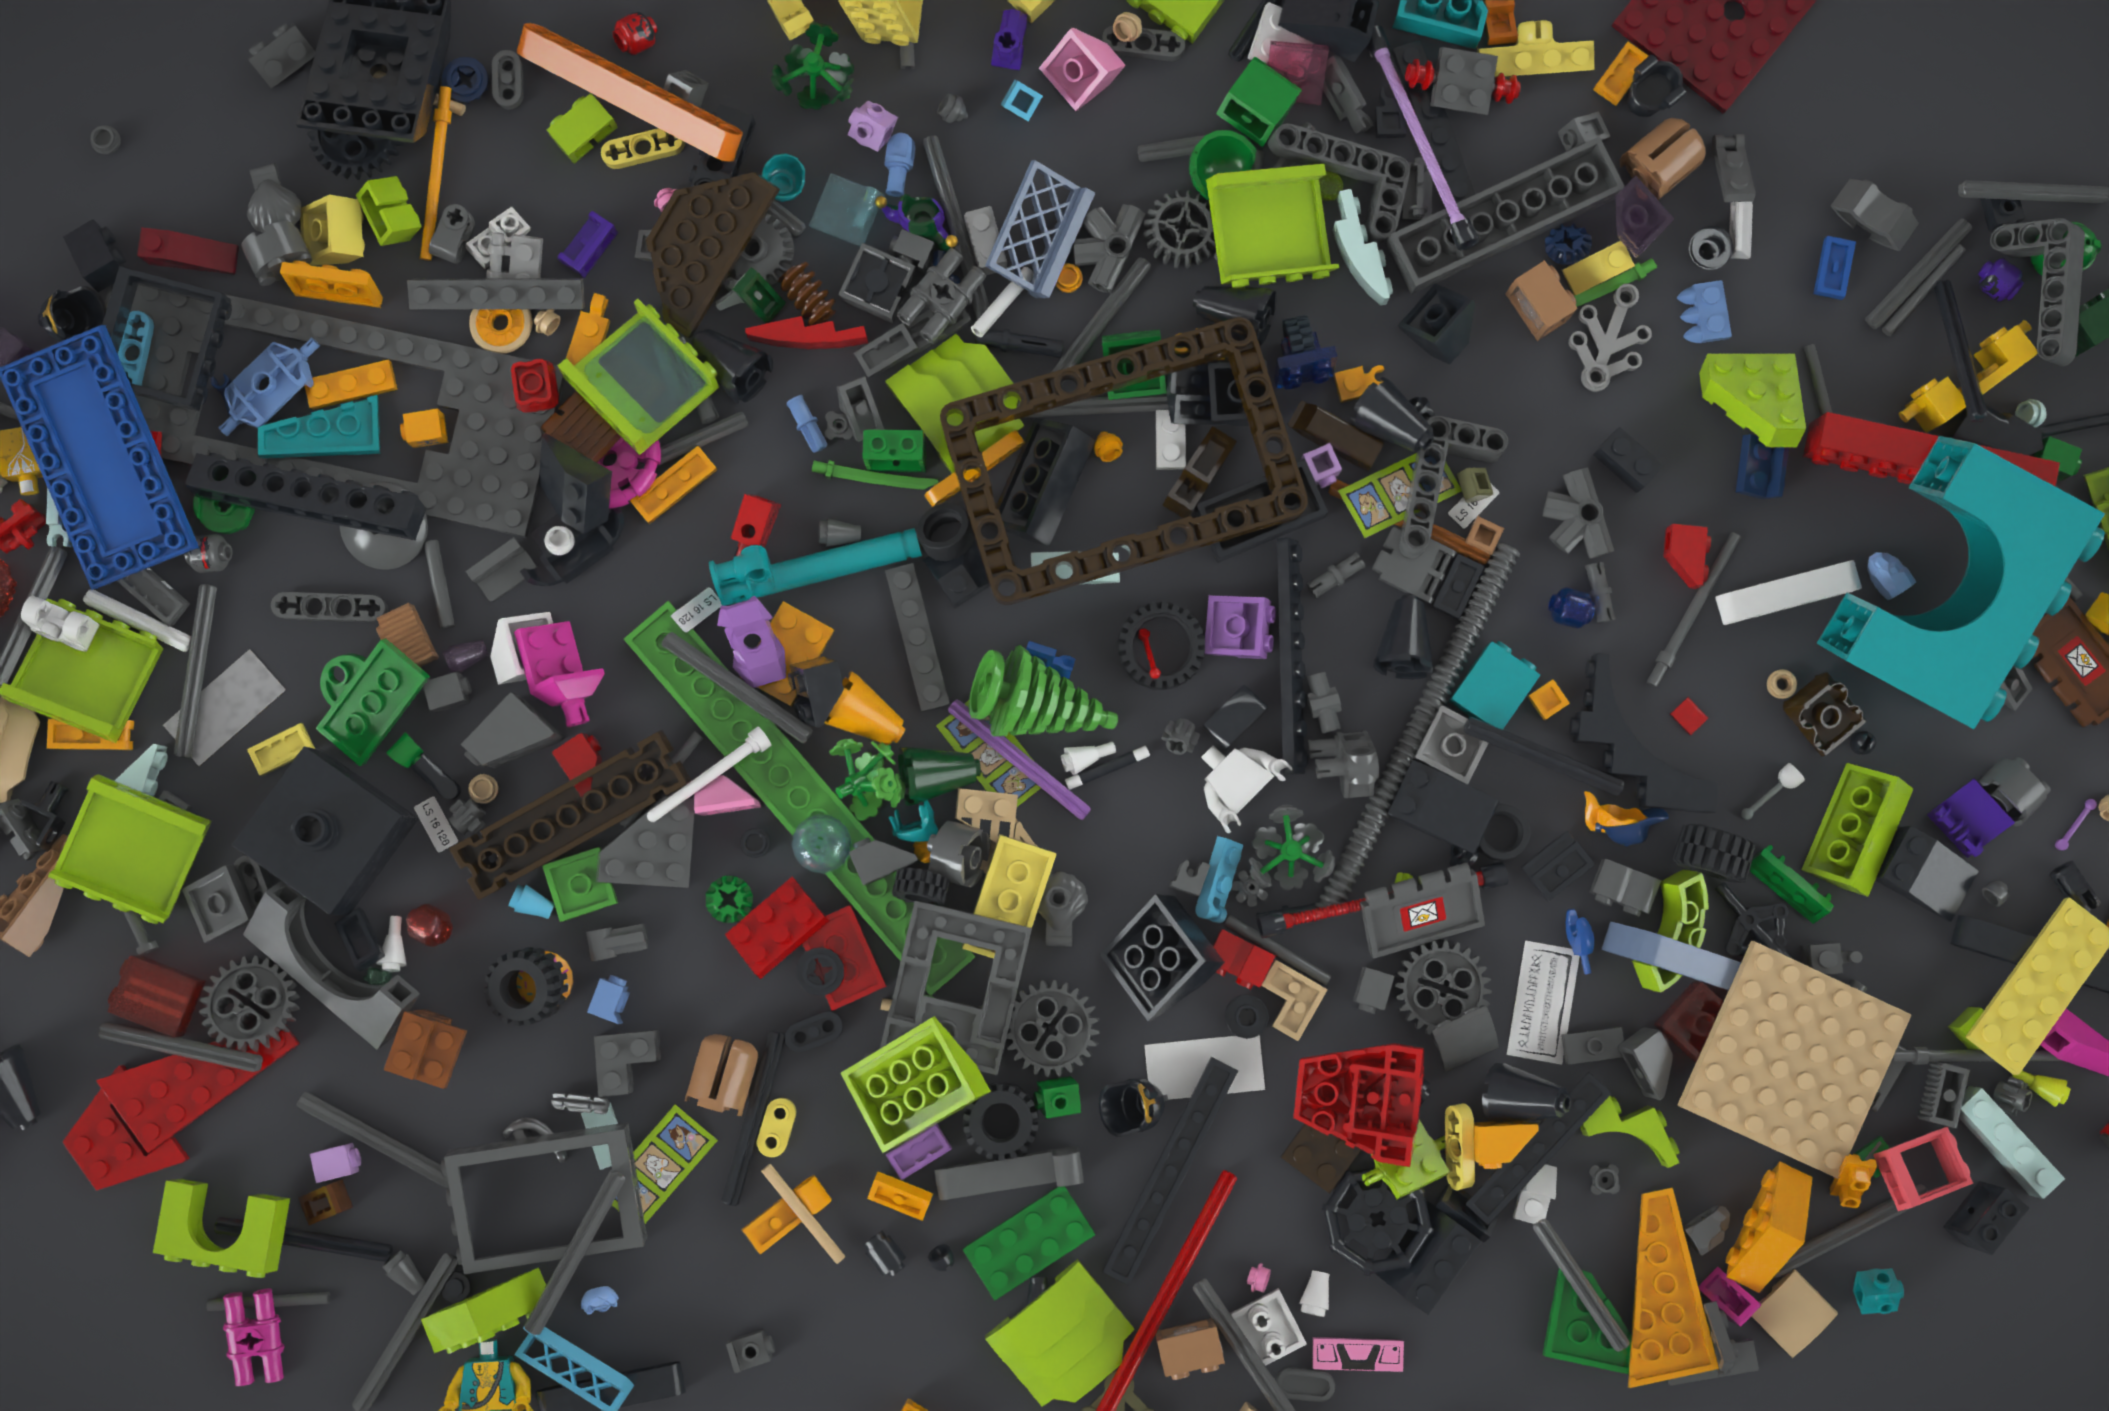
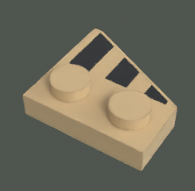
M958 789L955 819L965 825L979 828L983 832L988 833L990 840L995 844L999 834L1014 839L1018 795Z

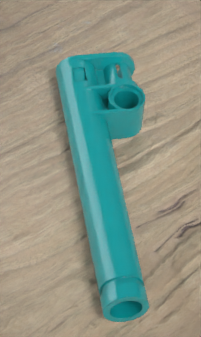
M912 528L904 530L902 533L896 532L771 564L768 553L763 546L751 545L744 548L740 555L733 557L731 561L719 564L709 561V569L722 606H728L747 601L753 596L759 598L904 561L910 557L911 559L920 557L922 554L916 530Z

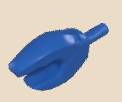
M1568 909L1566 913L1567 939L1572 946L1574 955L1581 956L1584 974H1590L1591 968L1588 954L1593 953L1594 949L1592 928L1586 918H1578L1575 909Z

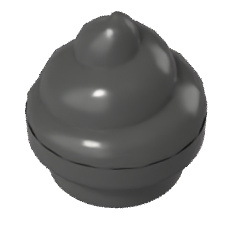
M948 93L943 98L937 111L942 116V120L953 123L968 119V113L962 97L957 94L953 96Z

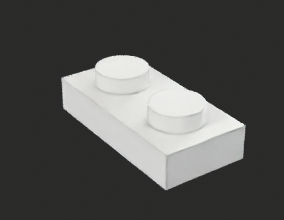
M1156 410V470L1184 469L1186 467L1185 424H1172L1169 410Z

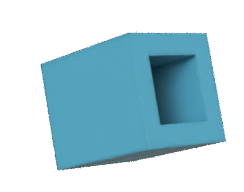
M1014 80L1001 106L1029 121L1043 96L1021 82Z

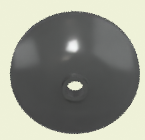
M373 482L364 485L372 488L374 485H380L397 493L409 491L403 486L391 482ZM366 502L361 503L358 508L363 507ZM394 507L389 508L385 514L390 513ZM425 513L416 541L340 526V532L346 548L358 561L375 569L389 570L406 565L420 553L427 538L428 522Z

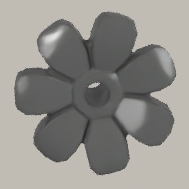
M1245 870L1238 873L1240 881L1232 882L1231 889L1239 891L1235 896L1236 901L1243 903L1247 900L1249 907L1257 906V898L1264 901L1268 896V893L1263 890V888L1268 886L1262 883L1258 884L1251 874L1248 875ZM1250 885L1253 886V890L1249 889Z

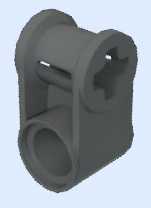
M452 204L445 208L437 230L429 244V253L431 255L455 264H459L463 260L466 253V243L469 241L475 227L474 217L463 206ZM463 217L462 222L454 223V220L456 218L461 219Z

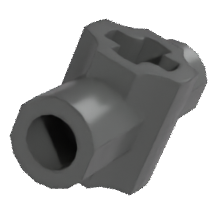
M1326 672L1307 676L1311 693L1306 694L1312 719L1318 717L1322 733L1341 729L1337 712L1342 711L1336 687L1330 688Z

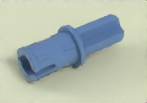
M803 395L796 396L790 399L786 405L798 424L797 430L802 432L812 452H819L827 447V442L816 423L818 419L812 416L803 399Z

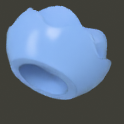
M609 1286L593 1288L585 1292L581 1301V1309H584V1312L587 1314H592L596 1310L606 1312L611 1306L617 1307L619 1297Z

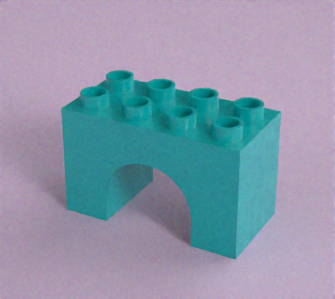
M1939 436L1910 484L1909 489L1948 510L1961 525L1968 544V564L1959 587L1950 598L1938 607L1921 614L1908 616L1890 614L1846 592L1817 644L1858 668L1975 729L1980 719L1986 722L1991 721L2003 707L2007 692L2000 686L2012 666L2021 669L2034 656L2039 645V638L2033 635V632L2045 613L2050 616L2055 615L2067 602L2072 585L2066 582L2065 579L2077 559L2082 562L2088 561L2101 546L2105 532L2097 526L2105 513L1975 443Z

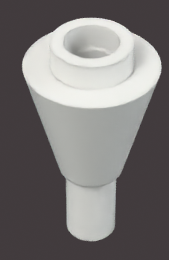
M1113 741L1097 747L1064 748V754L1061 755V761L1066 772L1070 771L1072 775H1076L1099 760V758L1116 753V747Z
M390 916L388 935H386L382 946L385 957L376 962L377 965L382 966L383 971L399 972L400 967L407 966L402 936H400L402 917Z

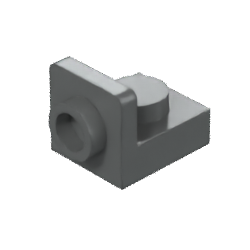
M1599 111L1574 118L1558 131L1566 152L1599 136L1603 143L1611 137Z

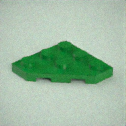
M1559 1268L1542 1355L1629 1374L1631 1334L1609 1299L1599 1287L1598 1282L1591 1272L1582 1270L1629 1340V1346L1620 1352L1614 1350Z

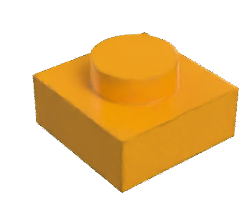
M1554 679L1527 696L1543 720L1548 719L1570 704Z

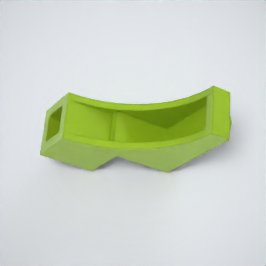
M1609 1096L1580 1127L1582 1134L1588 1137L1604 1132L1631 1134L1648 1145L1663 1166L1670 1168L1680 1163L1677 1154H1680L1679 1148L1672 1137L1668 1138L1664 1127L1667 1126L1662 1112L1655 1110L1654 1107L1647 1105L1620 1118L1619 1114L1622 1113L1620 1105L1615 1097L1610 1098Z

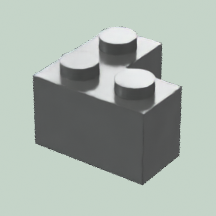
M659 1030L594 1036L598 1097L624 1095L634 1092L632 1063L661 1060Z

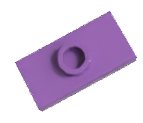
M937 1123L888 1152L886 1156L900 1180H903L950 1151L952 1146Z

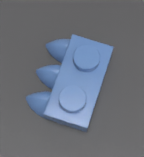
M1722 280L1694 284L1677 296L1679 301L1694 305L1685 310L1680 318L1687 323L1697 324V326L1690 328L1683 335V338L1693 343H1706L1727 340L1732 337Z

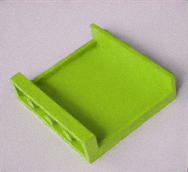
M1325 164L1217 173L1206 179L1221 284L1232 283V288L1249 286V281H1259V285L1276 283L1277 278H1285L1286 282L1303 280L1304 275H1312V279H1322L1330 277L1329 272L1339 268V264H1331L1319 184V179L1326 175Z
M47 598L46 601L59 606L70 613L76 611L89 616L100 626L87 652L74 649L60 641H53L37 634L11 685L3 683L0 688V695L8 702L117 743L164 648L156 641L157 637L149 632L140 630L138 634L129 630L130 626L121 621L113 620L110 623L102 620L103 616L95 611L86 609L84 613L76 610V605L69 601L59 599L56 602Z
M97 774L89 781L86 788L89 791L54 870L49 872L48 877L55 879V884L66 889L75 887L84 891L83 894L90 899L97 901L104 899L112 902V906L117 910L123 912H130L131 910L142 915L141 918L153 924L164 923L171 915L212 821Z

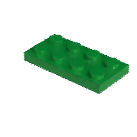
M1063 1186L1054 1188L965 1246L962 1250L993 1299L997 1300L1096 1234L1067 1188Z

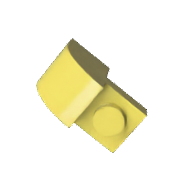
M767 0L789 40L805 33L812 21H814L809 10L801 0Z

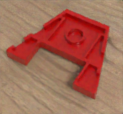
M119 1065L111 1075L126 1071L127 1068L125 1065ZM100 1089L63 1140V1144L96 1191L186 1162L190 1159L175 1137L168 1139L148 1154L102 1089Z

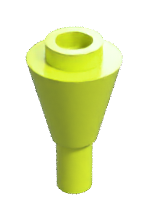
M2023 1070L2020 1074H2012L2011 1076L2028 1083L2031 1090L2054 1107L2059 1103L2064 1104L2070 1094L2071 1088L2067 1087V1080L2036 1074L2032 1075Z

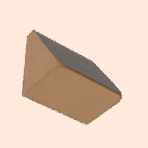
M1477 516L1474 519L1465 543L1492 555L1504 528Z

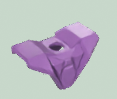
M756 596L737 604L721 606L717 626L725 627L726 636L731 648L734 649L733 668L745 683L752 688L786 678L784 647L772 630L769 620L773 617ZM748 634H757L761 638V643L757 647L751 648L744 644V638Z

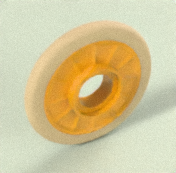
M473 309L469 320L470 332L474 341L484 350L507 354L520 348L529 338L533 324L530 309ZM501 315L507 316V327L503 330H496L494 328V320Z

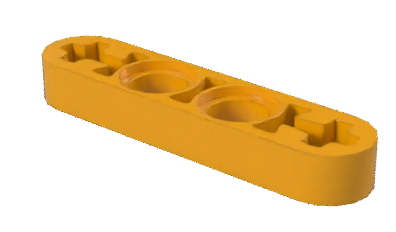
M1017 430L1009 433L982 452L987 471L1025 444ZM970 469L964 474V478L968 482H973L981 476L975 469ZM953 472L926 492L924 496L932 507L942 504L961 491L956 473Z

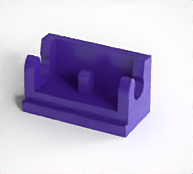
M591 211L589 219L565 251L559 253L557 259L582 278H585L617 236L618 231L612 223Z

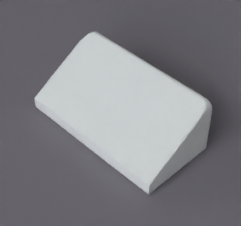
M1752 202L1730 203L1729 235L1732 238L1734 249L1731 258L1749 259L1751 257Z

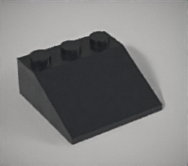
M1155 894L1099 954L1148 1022H1152L1206 983L1225 963L1175 896Z

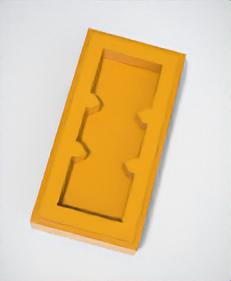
M1627 42L1593 90L1617 106L1633 82L1634 69L1648 55L1630 42Z

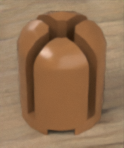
M1679 118L1664 120L1619 159L1620 168L1625 165L1632 178L1628 183L1643 198L1647 199L1649 196H1653L1658 201L1702 164L1706 154L1702 137L1696 129L1692 128L1689 130L1690 124Z
M721 1034L705 1037L700 1045L684 1101H690L692 1097L698 1099L697 1106L722 1113L725 1110L729 1111L730 1108L737 1109V1116H742L758 1061V1051L747 1041L735 1039L730 1050L732 1037Z

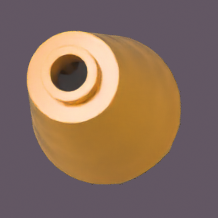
M850 671L849 677H845L842 680L844 690L824 723L880 743L883 742L886 745H890L892 741L897 743L906 729L902 726L904 720L857 674Z

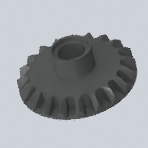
M765 214L729 276L739 280L752 267L760 273L770 286L777 283L782 274L789 270L794 257V243L787 227L776 217ZM759 242V253L751 256L750 247L754 243Z

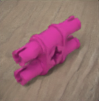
M271 1288L260 1289L253 1293L257 1317L255 1319L245 1317L242 1292H232L223 1296L227 1320L224 1323L223 1330L226 1331L227 1357L233 1362L236 1386L249 1385L255 1381L251 1356L259 1355L262 1357L266 1383L278 1382L284 1378L281 1353L285 1346L281 1341L279 1327L281 1318L278 1314H275Z

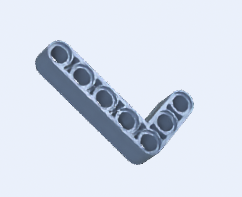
M1611 921L1601 949L1728 991L1741 962L1650 931Z

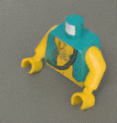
M488 1339L479 1343L480 1357L470 1358L463 1366L459 1367L448 1387L444 1406L438 1410L455 1411L459 1407V1411L511 1409L512 1411H523L525 1409L526 1411H533L529 1405L531 1401V1380L521 1365L514 1362L513 1356H498L497 1339Z

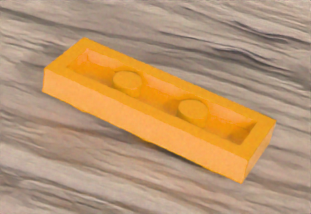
M389 359L313 377V387L310 388L304 385L309 408L312 410L398 390L392 362Z
M697 446L655 479L651 487L641 497L637 495L630 502L650 525L718 469L701 448Z

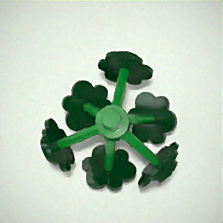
M812 22L805 34L810 37V42L816 45L814 52L810 48H803L799 44L792 45L790 53L784 56V61L788 64L786 67L788 74L786 75L780 66L775 64L773 66L774 69H772L773 75L771 80L777 91H783L785 96H789L792 93V88L788 81L797 76L805 78L809 75L810 85L805 86L803 91L797 93V99L801 108L819 110L822 105L833 104L837 99L843 102L846 98H850V93L853 91L850 85L854 79L851 78L848 81V76L853 74L854 65L849 62L850 57L846 53L832 52L829 56V62L823 60L820 56L822 44L827 47L832 46L833 42L838 41L839 35L832 31L830 25ZM823 76L838 91L831 101L824 88H816V77Z

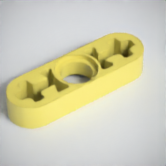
M658 128L607 141L601 148V157L608 167L621 169L677 155L684 149L685 142L678 139L674 141L675 146L669 147L668 143L662 142L668 141V135L671 134ZM653 138H657L659 143H661L659 144L661 150L657 151V146ZM643 140L648 141L651 144L650 151L644 155L636 153V144ZM628 144H629L630 152H631L632 155H633V157H630V158H629L627 152H625V151H627L625 145H628ZM614 148H617L618 152H625L619 154L618 160L615 161L609 156Z
M1465 1103L1449 1106L1445 1111L1446 1165L1450 1171L1446 1177L1451 1188L1456 1191L1470 1188L1475 1182L1474 1117L1470 1107Z

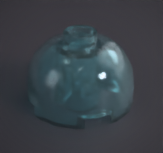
M824 814L807 817L798 825L792 839V849L796 860L802 867L814 873H829L840 868L848 858V852L851 851L852 839L847 827L837 818Z

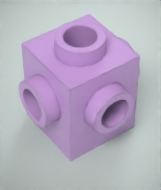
M867 101L860 108L856 107L851 113L848 121L851 124L848 136L854 138L860 145L870 147L878 152L891 137L898 117L886 111L881 105Z

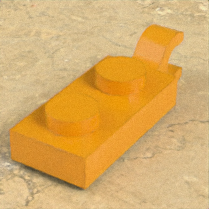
M594 293L591 300L590 313L583 311L580 313L566 356L573 365H576L606 338L611 322L609 319L603 318L609 301L606 299V296Z

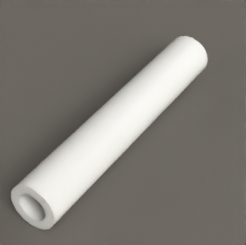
M1028 267L1021 269L1023 279L1030 282L1034 272ZM1011 281L971 327L972 332L978 337H983L1024 288Z

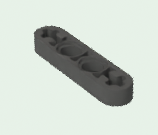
M281 592L275 595L271 601L272 612L277 617L285 620L378 622L376 618L389 611L386 601L376 595ZM287 599L292 604H300V610L288 608L285 613L279 606L285 603ZM313 599L321 600L323 605L321 612L317 615H311L308 611V604ZM342 600H349L352 604L351 612L346 616H341L337 612V606ZM373 601H375L376 605L380 606V611H376L374 616L368 611L359 610V605L370 607L373 605Z

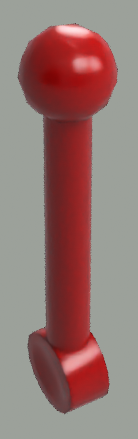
M1143 628L1140 629L1138 638L1143 641L1151 668L1149 675L1151 678L1157 679L1160 677L1161 671L1159 668H1156L1148 640L1150 632Z

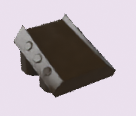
M1828 672L1815 675L1811 682L1789 700L1783 702V710L1821 757L1829 754L1866 723L1860 707L1854 705L1848 698L1846 686L1843 683L1834 681Z

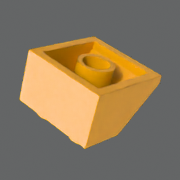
M1529 1120L1504 1123L1493 1121L1474 1122L1475 1161L1479 1163V1166H1484L1485 1169L1502 1168V1163L1511 1162L1539 1131L1538 1124Z

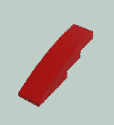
M802 316L745 328L749 341L777 347L832 349L869 344L864 326L836 332L833 321L806 327Z

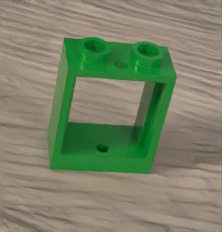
M863 430V461L867 471L926 473V440L923 430ZM898 460L900 464L899 466H894L893 462Z

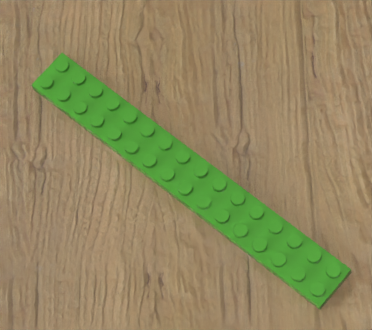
M667 601L624 638L625 642L724 757L743 745L745 739L749 737L748 733L756 727L762 729L772 746L762 753L760 751L756 754L754 752L750 753L733 767L901 961L914 903H908L904 899L900 900L893 896L892 890L896 872L864 886L848 853L854 850V843L868 837L871 842L875 839L774 723L661 645L664 637L668 633L673 632L728 670L693 628L685 633L671 618V615L677 610ZM940 937L937 938L926 991L930 996L976 957L971 951L962 949L963 943Z

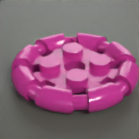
M621 437L597 462L612 471L609 509L629 504V500L637 495L641 497L651 487L657 477V473H655L657 465L661 464L659 440L653 443L641 455H638ZM607 455H617V460L613 465H603V460ZM638 461L645 463L644 469H636ZM630 482L631 486L623 491L620 489V487Z

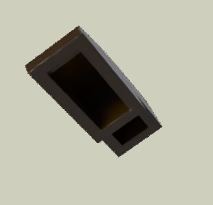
M1212 426L1168 493L1163 506L1182 518L1189 517L1237 441Z

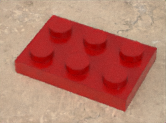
M791 877L724 935L754 974L762 979L829 920L797 880Z
M851 905L826 915L829 921L802 943L806 952L814 948L832 950L837 953L844 965V978L835 991L825 995L832 1011L887 986ZM817 958L816 970L814 972L816 976L820 977L824 985L825 973L833 968L832 966L822 967Z

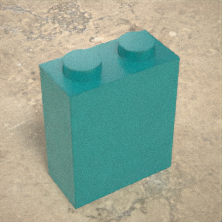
M1491 641L1485 646L1448 702L1469 717H1474L1503 730L1540 677V674L1535 671L1537 667L1524 658L1519 660L1511 655L1512 650L1500 641H1497V643Z

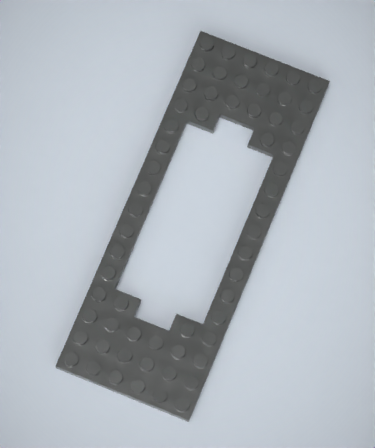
M114 284L108 288L105 300L106 308L108 307ZM138 285L130 312H144L154 322V331L142 386L181 396L191 354L199 355L213 304ZM226 295L231 299L232 313L230 318L225 320V326L304 343L312 337L323 347L383 360L389 359L392 362L443 372L444 376L437 405L442 408L459 411L449 454L426 450L418 483L298 457L260 458L257 448L195 435L202 405L199 411L135 395L149 430L162 432L161 458L164 460L192 465L196 453L204 455L217 453L230 460L236 461V458H243L255 465L263 466V464L268 463L279 467L281 470L291 471V469H298L316 477L319 474H324L334 478L336 481L346 482V480H354L363 486L373 482H391L401 485L418 495L420 501L426 507L425 513L428 517L527 538L539 489L542 435L545 434L541 426L554 412L557 413L565 379L558 366L553 365L559 394L558 404L549 410L523 413L515 404L511 366L516 362L532 360ZM140 319L139 322H134L132 327L138 331L139 327L144 328L145 323ZM137 334L136 338L132 336L129 337V339L137 340L140 343L142 342V339L137 337ZM130 346L125 352L126 359L128 361L136 360L140 354L139 348L137 346ZM127 375L129 382L132 383V379Z

